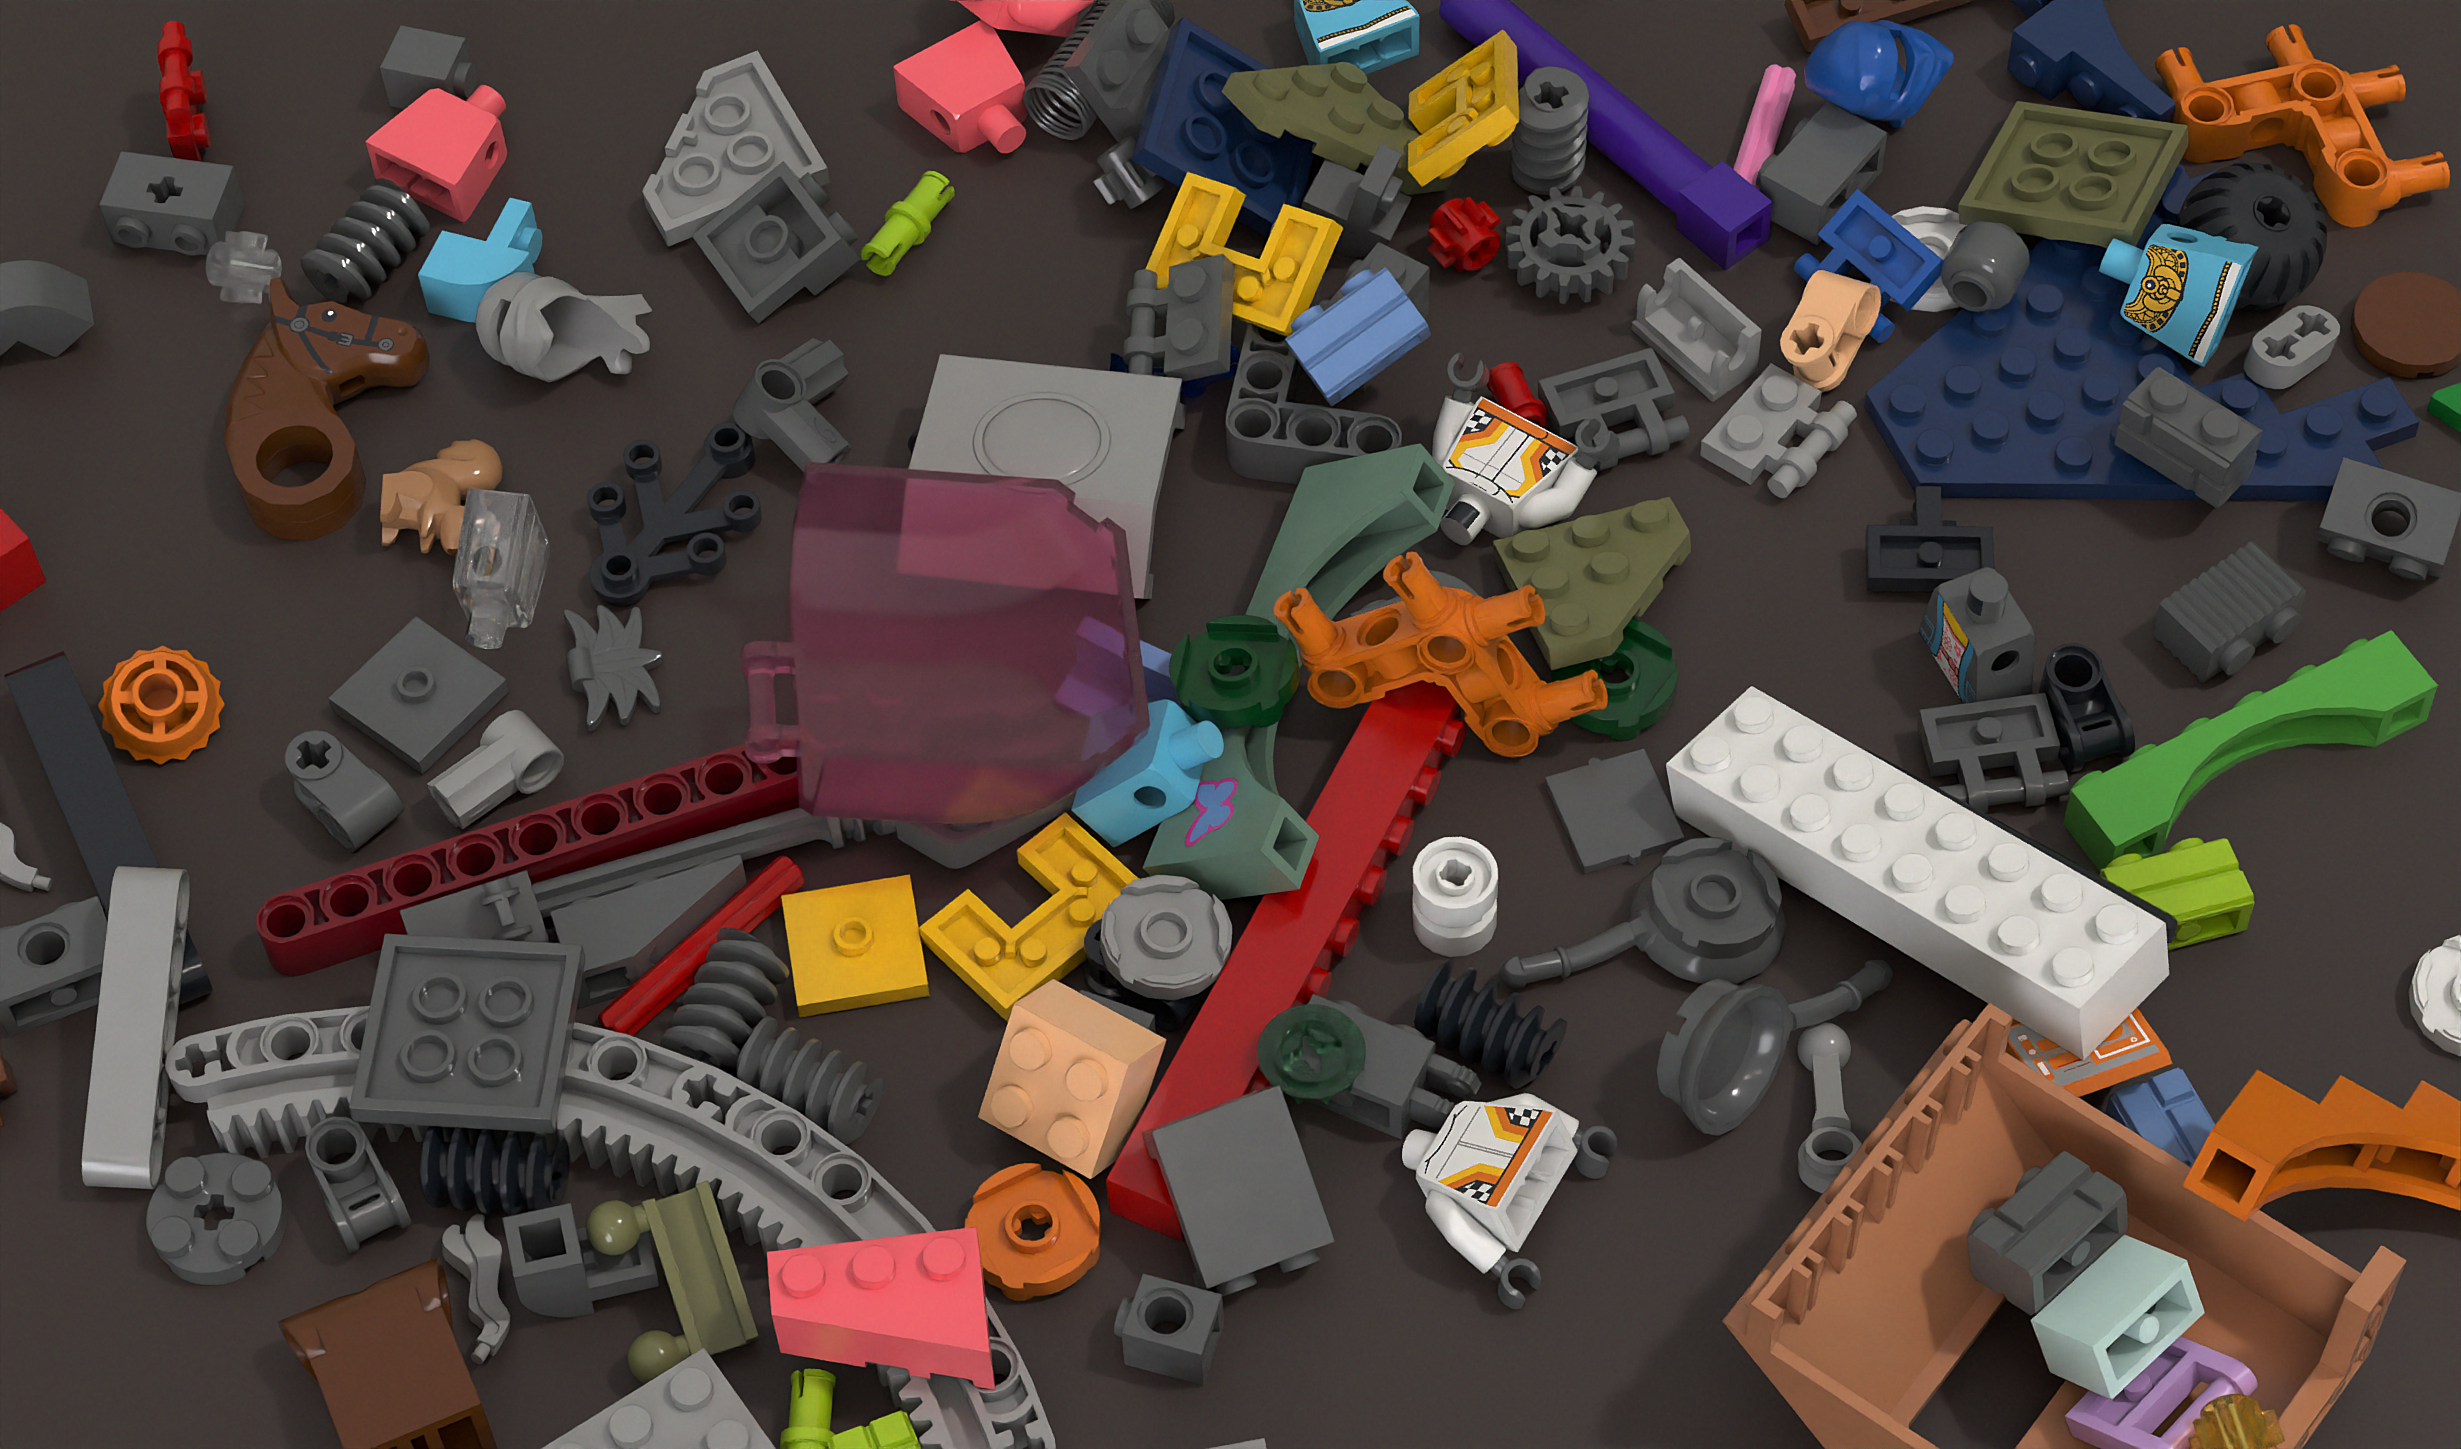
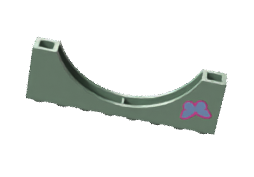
M1421 443L1305 467L1245 615L1265 618L1277 625L1279 635L1287 640L1290 637L1296 647L1300 668L1302 662L1300 661L1299 645L1285 625L1273 614V607L1279 597L1290 590L1295 595L1296 588H1306L1320 610L1332 621L1352 596L1376 573L1384 568L1390 560L1437 531L1455 482ZM1233 666L1230 673L1221 675L1237 676L1245 672L1244 666ZM1278 722L1262 728L1252 725L1231 728L1217 727L1223 738V753L1220 757L1204 763L1195 800L1191 805L1160 823L1143 865V869L1150 876L1159 874L1185 877L1198 883V889L1206 892L1211 898L1214 894L1219 900L1299 890L1319 835L1278 794L1273 768L1274 740Z

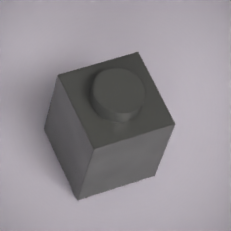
M402 25L380 66L390 106L406 109L430 89L439 88L464 100L465 97L469 98L472 95L477 83V66L471 63L466 38Z

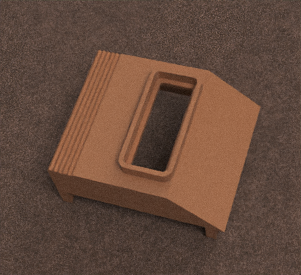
M1988 1003L1973 1023L1964 1019L1954 1027L1722 1320L1825 1449H1939L1910 1430L1909 1427L2007 1299L2005 1294L2001 1293L1998 1295L1977 1281L1973 1273H1971L1967 1239L1971 1224L1983 1210L1987 1208L1997 1210L2015 1194L2019 1180L2030 1168L2039 1166L2043 1169L2058 1154L2065 1150L2089 1165L2091 1172L2095 1173L2098 1171L2122 1186L2126 1193L2128 1231L2125 1235L2187 1260L2205 1313L2181 1337L2242 1362L2257 1379L2258 1387L2243 1404L2233 1403L2191 1449H2302L2370 1354L2407 1260L2381 1245L2365 1269L2360 1273L2260 1210L2244 1222L2184 1188L2182 1184L2191 1167L2006 1053L2005 1050L2013 1017ZM2066 1380L2015 1449H2100L2073 1437L2065 1415L2089 1390ZM2201 1381L2154 1430L2152 1435L2160 1438L2209 1387V1384Z

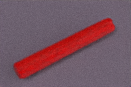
M784 855L773 860L602 1010L598 1015L600 1027L630 1036L636 1034L694 982V976L700 966L706 963L705 956L711 945L717 942L716 935L721 928H734L749 934L782 905V895L794 894L804 885L803 872L799 866Z

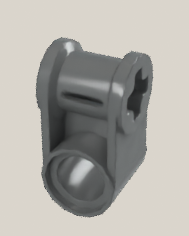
M313 730L296 736L288 744L284 755L287 770L295 779L293 784L296 798L302 806L324 824L331 835L347 850L351 852L356 851L404 811L400 798L389 783L375 770L366 767L335 736L325 731Z
M336 1116L324 1119L316 1124L307 1135L305 1144L306 1154L317 1184L325 1198L324 1202L348 1253L352 1254L358 1251L359 1242L390 1227L398 1225L404 1229L412 1225L407 1209L387 1170H383L360 1125L347 1117ZM345 1152L354 1153L352 1158L345 1163L338 1165L328 1164L337 1154Z

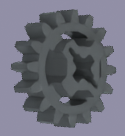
M1574 186L1571 196L1563 197L1556 187L1550 188V197L1547 201H1543L1535 195L1529 196L1528 211L1515 209L1512 216V226L1506 227L1505 249L1507 250L1508 269H1518L1517 283L1520 286L1530 284L1533 281L1536 282V296L1539 298L1547 295L1550 290L1558 292V300L1562 304H1566L1570 293H1578L1585 303L1591 302V290L1594 288H1598L1601 292L1609 295L1613 292V278L1625 281L1628 277L1629 263L1634 262L1635 256L1634 224L1632 220H1622L1623 206L1618 203L1607 208L1604 207L1605 193L1600 191L1594 194L1591 199L1583 198L1581 186ZM1538 235V245L1533 247L1531 243L1535 236ZM1608 242L1609 248L1603 255V244Z

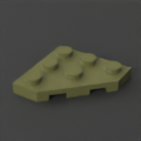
M1338 62L1231 73L1221 91L1257 129L1277 138H1280L1284 130L1296 137L1315 142L1312 146V153L1353 171H1356L1360 163L1369 167L1380 144L1402 153L1395 177L1404 181L1400 191L1405 194L1413 195L1447 190L1456 175L1455 173L1445 179L1437 177L1421 187L1408 171V143L1419 137L1420 134L1404 119L1402 110L1394 103L1385 100L1367 82L1366 74L1351 63Z
M1666 497L1658 500L1642 501L1634 506L1598 515H1586L1574 521L1538 530H1526L1517 535L1493 540L1494 561L1510 592L1530 584L1535 588L1534 595H1540L1544 603L1545 620L1543 624L1536 627L1531 626L1529 629L1549 668L1555 670L1612 655L1623 641V629L1633 616L1641 618L1663 589V577L1673 564L1680 566L1690 554L1691 542L1689 529L1671 498Z

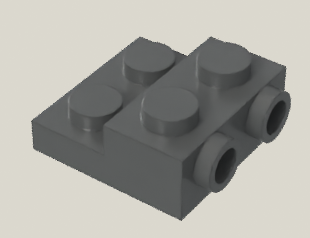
M1112 0L1063 67L1117 142L1130 135H1133L1136 141L1138 140L1171 30L1166 26L1148 0Z
M784 161L692 235L748 314L758 323L763 321L804 286L816 296L861 259L851 246L859 239L851 225L838 210L828 216L822 208L823 205L831 200L827 193L809 172L799 178Z

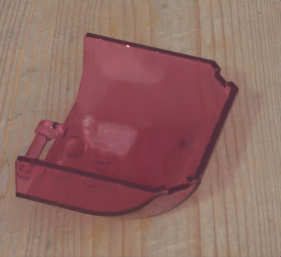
M817 462L807 463L793 521L787 604L789 642L753 641L743 646L740 651L741 672L748 678L751 728L745 733L746 756L751 761L762 764L775 762L782 756L796 757L799 807L813 817L940 824L984 823L1016 817L1041 809L1073 793L1127 755L1148 734L1150 727L1126 531L1108 517L1100 523L1073 504L1076 493L1055 479ZM777 673L791 674L794 725L776 724L773 676Z

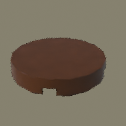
M2400 271L2378 277L2362 289L2353 307L2351 329L2353 328V333L2356 336V347L2360 354L2378 369L2399 377L2417 378L2418 373L2433 371L2432 377L2448 373L2461 363V292L2448 281L2422 272Z

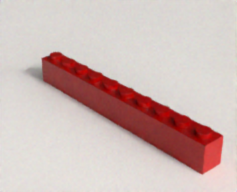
M1421 680L1386 691L1385 697L1372 700L1305 821L1319 835V839L1299 890L1270 893L1263 896L1106 1179L1109 1212L1183 1242L1185 1237L1157 1158H1150L1141 1132L1259 1089L1275 1086L1273 1074L1279 1065V1056L1312 995L1315 994L1326 998L1332 981L1330 969L1338 955L1347 957L1352 950L1360 928V921L1357 920L1365 904L1374 906L1379 900L1387 879L1386 865L1392 854L1401 856L1406 850L1414 830V820L1412 818L1420 804L1428 806L1432 802L1440 783L1441 771L1439 768L1446 755L1455 757L1463 744L1468 724L1461 720V706L1446 687L1438 686L1434 682L1428 683Z

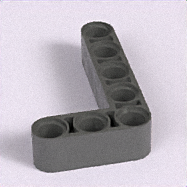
M1276 220L1274 221V223H1273V225H1272V227H1271V231H1272V229H1273V227H1274V224H1275ZM1325 272L1309 309L1318 305ZM1248 323L1226 412L1227 462L1234 472L1250 479L1298 485L1305 467L1402 447V431L1398 424L1389 417L1380 414L1295 403L1303 367L1289 349L1285 341L1287 336Z

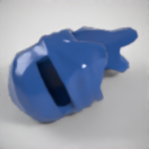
M1888 20L1874 22L1851 21L1836 28L1813 48L1805 64V84L1809 90L1852 114H1856L1861 119L1887 121L1896 129L1904 127L1906 119L1913 117L1926 102L1931 92L1953 64L1954 55L1947 46L1927 33ZM1897 37L1905 48L1907 60L1906 74L1898 62V51L1895 42Z

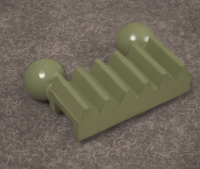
M708 1180L696 1184L694 1189L657 1201L655 1198L643 1201L640 1205L631 1207L625 1202L610 1200L597 1205L591 1211L586 1222L587 1238L596 1250L606 1255L626 1253L635 1246L641 1233L651 1230L684 1333L673 1337L667 1332L652 1330L639 1335L633 1341L628 1351L627 1360L631 1373L638 1381L644 1384L648 1383L703 1348L711 1357L759 1341L753 1316Z

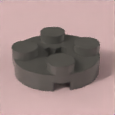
M212 1153L197 1158L190 1156L181 1157L167 1167L164 1175L165 1180L158 1185L150 1200L146 1225L158 1255L169 1265L173 1273L181 1279L195 1284H227L246 1276L245 1268L255 1264L262 1256L266 1262L277 1251L285 1234L287 1211L282 1195L267 1165L261 1161L239 1154ZM218 1207H225L227 1212L234 1213L232 1219L221 1220L217 1230H208L205 1220L202 1219L208 1211Z

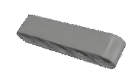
M118 866L113 876L82 1150V1177L85 1186L155 1189L159 1182L170 1091V1078L165 1069V1061L169 1050L175 1043L189 911L190 883L188 872L185 869Z

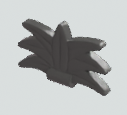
M598 605V634L580 615L571 610L564 611L565 623L572 632L576 643V648L566 654L569 675L573 690L581 693L584 692L588 700L586 722L589 732H593L602 722L610 699L616 707L621 726H626L631 720L638 697L649 706L652 712L659 713L661 710L658 691L647 671L662 664V652L641 648L643 637L642 616L638 607L632 608L628 623L624 628L609 609L603 605Z

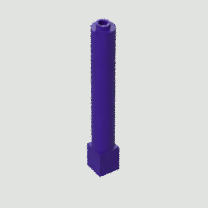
M1440 0V18L1475 48L1501 30L1507 33L1517 46L1518 83L1522 87L1525 84L1526 78L1537 68L1559 67L1576 73L1586 83L1589 93L1586 140L1677 215L1676 230L1725 271L1769 240L1772 201L1724 161H1721L1714 167L1709 165L1510 0Z

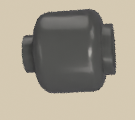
M1989 221L1969 223L1959 231L1944 258L1940 270L1942 283L1951 299L1962 308L1975 312L2001 309L2012 300L2030 264L2029 251L2020 236L2005 224Z

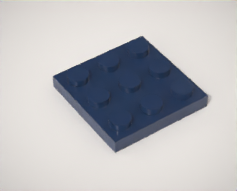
M1182 17L1170 30L1131 160L1180 188L1187 172L1237 188L1246 197L1236 220L1269 238L1271 227L1278 218L1283 204L1300 209L1315 155L1312 153V146L1315 142L1296 137L1284 130L1280 138H1277L1257 129L1221 91L1231 73L1271 68Z

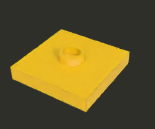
M910 874L781 896L800 1018L930 996Z

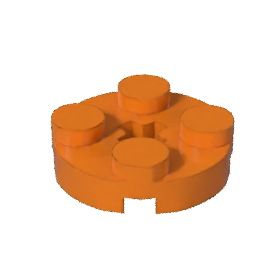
M1017 1164L989 1177L980 1185L973 1196V1206L968 1213V1218L965 1219L964 1228L977 1227L984 1279L991 1285L1000 1288L1002 1293L1011 1300L1026 1301L1034 1296L1049 1295L1066 1289L1095 1266L1100 1257L1101 1220L1097 1201L1089 1187L1079 1177L1062 1169L1063 1175L1054 1171H1043L1041 1164ZM1031 1218L1036 1225L1048 1222L1052 1227L1044 1232L1045 1237L1040 1240H1023L1018 1237L1022 1234L1021 1222Z

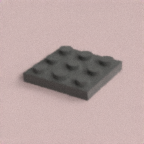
M385 934L349 1105L353 1121L555 1133L586 960L582 944Z

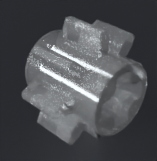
M227 231L226 242L218 241L211 247L206 260V274L212 285L222 287L220 292V299L222 301L260 304L262 302V293H269L270 279L281 276L280 256L275 250L265 248L268 237L266 234L241 231L240 233Z

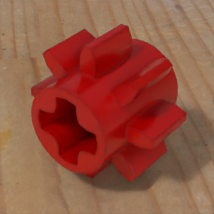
M1467 197L1465 201L1460 198L1451 199L1442 204L1430 219L1428 234L1434 242L1427 249L1444 269L1452 264L1458 272H1461L1463 269L1467 271L1478 270L1488 264L1498 252L1501 236L1494 228L1501 222V219L1485 201L1476 204L1470 197Z

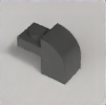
M1380 144L1364 175L1325 159L1303 200L1301 209L1332 219L1343 227L1333 253L1348 257H1366L1378 242L1386 246L1389 244L1412 197L1400 192L1404 181L1395 177L1402 153Z
M20 260L0 264V356L19 341L57 358L94 325L87 279L53 264L41 261Z
M571 1203L503 1218L519 1299L526 1308L535 1313L552 1317L594 1314L592 1301L659 1286L648 1231L641 1233L635 1246L626 1253L606 1255L591 1245L587 1238L586 1227L576 1228Z

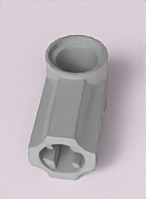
M508 711L496 718L488 726L481 738L480 747L431 780L427 785L432 798L440 807L443 815L456 828L459 826L464 829L519 790L521 793L531 794L548 786L560 773L564 764V754L523 711Z

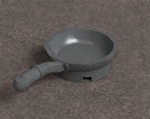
M1717 837L1690 839L1670 848L1661 858L1660 863L1637 886L1630 910L1631 918L1628 922H1623L1565 948L1557 946L1553 951L1518 959V956L1513 957L1502 964L1499 971L1500 980L1505 985L1517 989L1525 987L1528 983L1553 977L1567 978L1571 972L1608 960L1633 947V945H1637L1640 951L1646 952L1652 961L1678 978L1701 984L1715 978L1724 979L1733 984L1742 982L1762 973L1781 951L1786 922L1781 905L1782 896L1777 876L1763 857L1748 849L1747 856L1739 851L1732 850V841Z
M1869 960L1865 962L1863 969L1848 980L1839 981L1832 991L1788 1004L1780 990L1776 987L1752 983L1739 986L1719 978L1700 985L1684 1001L1676 1013L1677 1016L1686 1020L1679 1035L1667 1031L1661 1045L1657 1066L1659 1090L1665 1097L1682 1107L1690 1121L1702 1133L1720 1136L1738 1127L1757 1108L1772 1085L1785 1054L1790 1031L1822 1023L1845 1011H1856L1861 1007L1865 999L1876 991H1883L1889 985L1893 976L1890 965L1883 960Z

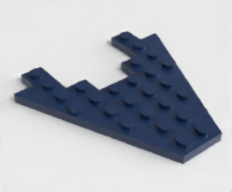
M2179 162L2136 247L2144 250L2149 238L2161 224L2176 226L2179 212L2189 192L2200 180L2220 169L2190 178ZM2046 238L2029 252L2030 264L2027 272L2008 304L2001 309L1980 312L1969 311L1963 308L1866 392L1864 404L1865 410L1914 492L1916 486L1941 487V498L2203 500L2196 496V492L2183 488L2114 444L2118 426L2121 424L2119 419L2123 403L2142 381L2158 367L2263 430L2259 448L2256 451L2257 456L2253 471L2228 500L2329 501L2343 457L2384 469L2373 451L2416 437L2420 423L2390 377L2283 414L2279 413L2264 388L2248 377L2246 372L2196 388L2170 347L2121 316L2120 310L2130 284L2099 272L2107 248L2093 244L2067 240H2049Z

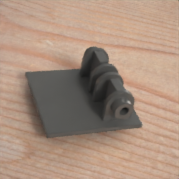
M527 870L400 910L407 935L550 943Z

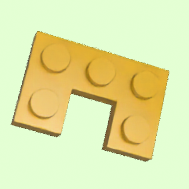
M1501 30L1409 93L1408 118L1422 135L1408 143V171L1421 187L1437 177L1445 179L1452 176L1462 168L1469 155L1486 144L1489 147L1500 144L1512 134L1516 124L1519 123L1517 46L1504 30Z
M1187 172L1146 266L1147 270H1152L1158 275L1157 290L1168 288L1169 266L1224 254L1234 264L1232 318L1289 337L1294 333L1290 328L1291 323L1310 307L1343 227L1332 219L1283 204L1260 259L1225 248L1224 246L1246 195L1235 187Z
M1066 812L1017 850L1018 864L1053 896L1012 929L969 889L919 927L921 941L1007 1022L1009 1021L1014 1003L1052 979L1060 981L1087 959L1084 950V937L1088 928L1096 921L1102 919L1108 904L1110 903L1111 905L1113 900L1120 896L1121 889L1134 880L1139 879Z

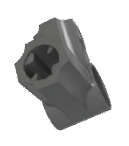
M812 338L779 360L769 359L761 362L735 401L733 415L742 430L759 439H772L812 481L814 480L817 483L828 476L847 457L852 446L812 406L839 388L847 379L849 373L844 365V353L830 339L819 341Z

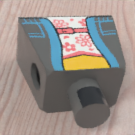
M1990 567L1982 568L1936 587L1919 627V635L1962 704L2030 695L2033 693L2035 635L2032 626L2009 592L2006 579Z

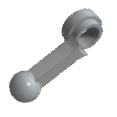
M1828 1022L1809 1026L1801 1034L1797 1046L1801 1063L1808 1070L1812 1071L1815 1105L1812 1133L1799 1148L1798 1173L1801 1180L1809 1188L1824 1193L1862 1145L1851 1132V1121L1844 1110L1840 1070L1847 1064L1850 1058V1040L1839 1026ZM1826 1150H1838L1848 1156L1842 1160L1829 1161L1818 1157L1817 1154Z

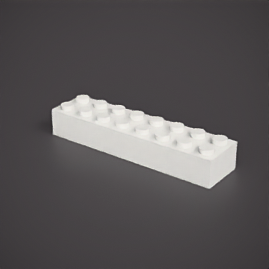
M1753 686L1748 688L1666 763L1675 816L1712 838L1717 837L1732 841L1731 849L1739 851L1747 856L1748 849L1763 857L1775 875L1985 1002L1991 1003L2012 1016L2015 1020L2082 1060H2085L2169 976L2165 922Z

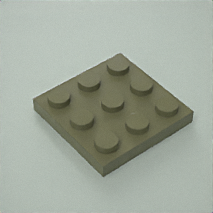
M2017 101L1958 205L1959 223L1963 225L1979 221L2002 223L2012 228L2016 233L2041 236L2049 240H2067L2099 245L2104 248H2108L2113 238L2136 247L2189 145L2188 125Z

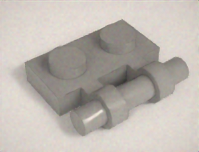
M1770 363L1701 441L1700 456L1750 485L1765 469L1774 474L1767 482L1770 491L1780 498H1786L1796 486H1805L1816 474V463L1827 451H1834L1843 443L1848 436L1847 428L1855 420L1857 413L1853 406L1845 401H1838L1829 412H1815L1820 407L1822 392ZM1795 434L1804 438L1798 447L1785 448L1786 444Z

